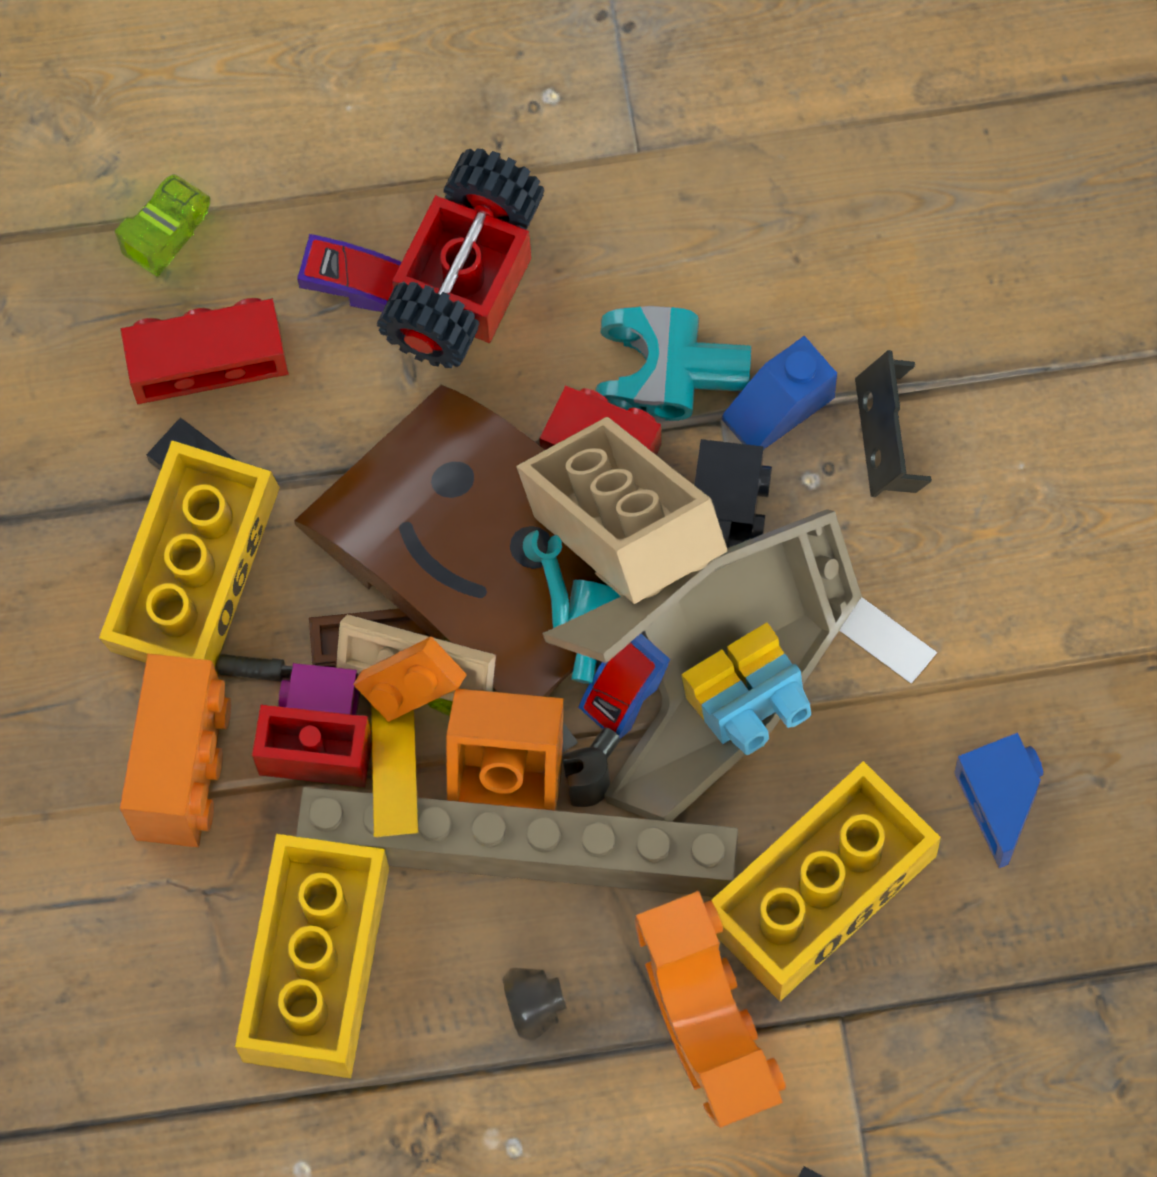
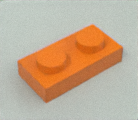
M430 636L362 670L353 685L390 722L458 689L467 674Z

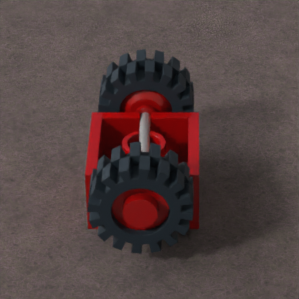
M470 148L461 153L444 187L445 199L434 196L392 280L394 289L377 321V326L380 327L378 331L381 335L388 336L386 340L391 345L398 344L401 352L405 354L410 352L415 355L414 359L421 362L426 359L432 366L439 367L441 363L445 368H452L453 365L455 367L461 365L474 338L489 344L491 343L531 260L530 234L526 229H528L544 196V187L539 185L540 180L536 176H529L531 171L525 166L518 168L515 166L516 161L510 157L506 161L501 159L500 153L491 151L490 155H488L481 148H477L475 152Z

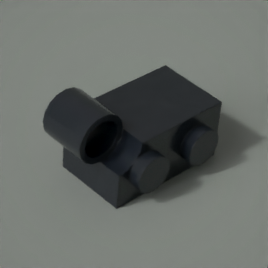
M701 439L694 486L711 498L726 548L763 535L766 515L756 514L758 496L768 498L772 466L763 465V446Z

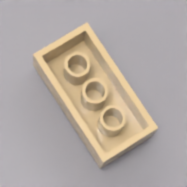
M605 417L516 466L534 517L554 535H558L564 544L633 604L657 595L667 585L691 572L703 569L710 561L728 552L711 498L609 417Z

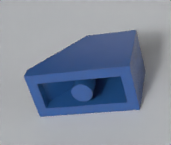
M804 335L760 368L722 414V420L742 444L763 446L764 450L835 399L837 372Z
M1018 732L958 756L954 771L998 868L1010 863L1040 784L1039 777L1043 776L1042 764L1035 749L1032 746L1025 748Z

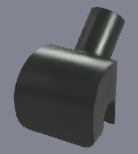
M607 727L601 730L590 747L577 749L562 755L572 806L589 807L598 804L605 798L604 794L610 786L607 759L621 741L619 735Z

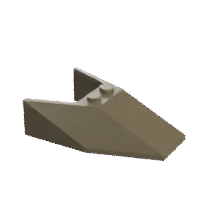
M826 509L727 548L728 552L710 561L703 569L683 576L664 587L653 597L633 604L623 595L542 633L547 643L605 663L639 634H642L671 659L659 685L662 695L661 709L605 792L606 803L650 820L672 821L745 756L731 740L722 744L689 703L685 696L681 675L720 650H723L728 656L727 646L768 622L777 635L779 645L790 662L796 664L801 670L802 685L805 683L862 597L835 511ZM775 712L761 721L768 730V733L775 728L780 717Z

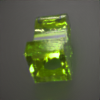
M170 175L158 186L150 201L133 220L127 217L114 231L121 253L158 277L194 234L193 231L201 223L209 209L210 197L178 175Z

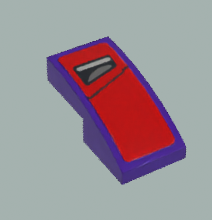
M309 234L297 281L299 288L349 297L350 306L382 312L394 289L392 280L401 261L354 244Z

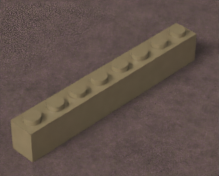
M303 787L296 837L385 849L388 864L393 867L678 894H691L699 891L701 896L715 897L734 880L738 842V828L417 798L418 833L374 837L373 794Z

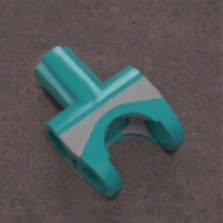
M659 306L615 309L602 316L601 335L608 340L621 342L623 346L634 348L643 355L646 363L639 371L630 376L619 377V380L601 382L596 386L595 391L602 394L610 404L628 410V408L641 409L652 415L655 420H685L691 417L693 413L694 389L741 392L750 382L752 345L698 342L699 317L696 313L687 309Z

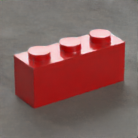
M247 298L238 301L231 307L215 310L196 308L180 317L165 320L145 318L135 322L133 326L120 328L129 381L137 405L289 375L273 298L266 300Z

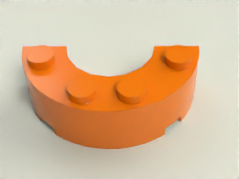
M697 891L636 915L635 927L640 947L647 945L651 955V961L645 963V968L659 1009L693 1089L696 1090L701 1087L704 1089L708 1102L703 1103V1107L712 1122L718 1128H721L783 1103L779 1092L786 1089V1084L775 1058L766 1060L762 1049L754 1042L758 1040V1035L747 1009L739 1011L732 996L731 990L737 988V982L727 958H720V943L716 934L722 932L723 927L713 902L709 900L703 903L701 895Z

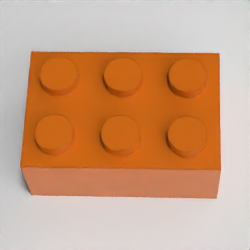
M147 654L120 810L137 841L199 848L202 831L209 832L211 829L214 801L213 799H207L210 781L218 780L220 777L223 759L222 748H216L219 729L228 728L231 715V698L225 697L224 680H219L212 660Z

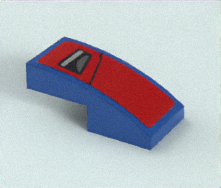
M639 634L607 663H601L594 675L592 684L588 685L578 708L602 729L607 727L622 738L631 731L643 701L658 689L671 659L644 635Z

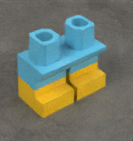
M768 622L728 645V656L723 650H720L681 674L685 696L689 703L722 744L731 740L745 755H750L763 747L769 740L768 730L761 721L776 712L787 728L795 727L811 716L810 703L803 690L801 670L796 664L790 662L779 645L777 635Z

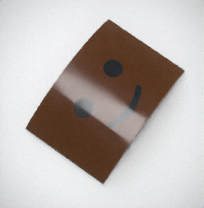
M440 385L294 520L295 525L366 588L370 589L374 586L427 634L439 640L496 655L492 692L547 697L573 672L576 652L545 642L542 633L553 629L549 587L542 562L530 560L523 550V541L530 532L538 530L537 546L545 554L548 550V542L554 536L551 531L534 517L516 467L545 450L508 421L472 398L454 389ZM562 542V549L556 557L568 593L569 603L574 580H585L607 585L595 574L596 571Z

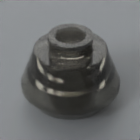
M510 968L502 978L513 1024L517 1030L518 1037L534 1041L559 1023L558 1011L567 1009L558 977L547 980L545 970Z

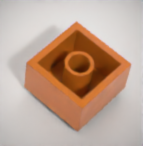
M456 689L447 730V801L556 811L562 776L564 698Z

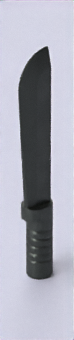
M221 654L218 663V674L282 682L283 677L291 678L293 666H286L284 659H262Z

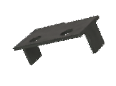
M887 350L855 378L871 497H877L884 490L917 493L932 481L931 476L906 474L898 415L900 402L896 379H901L915 367V362L894 360L893 352ZM872 393L873 404L871 409L868 410L867 399L869 394ZM880 450L881 461L877 468L875 456L877 451Z

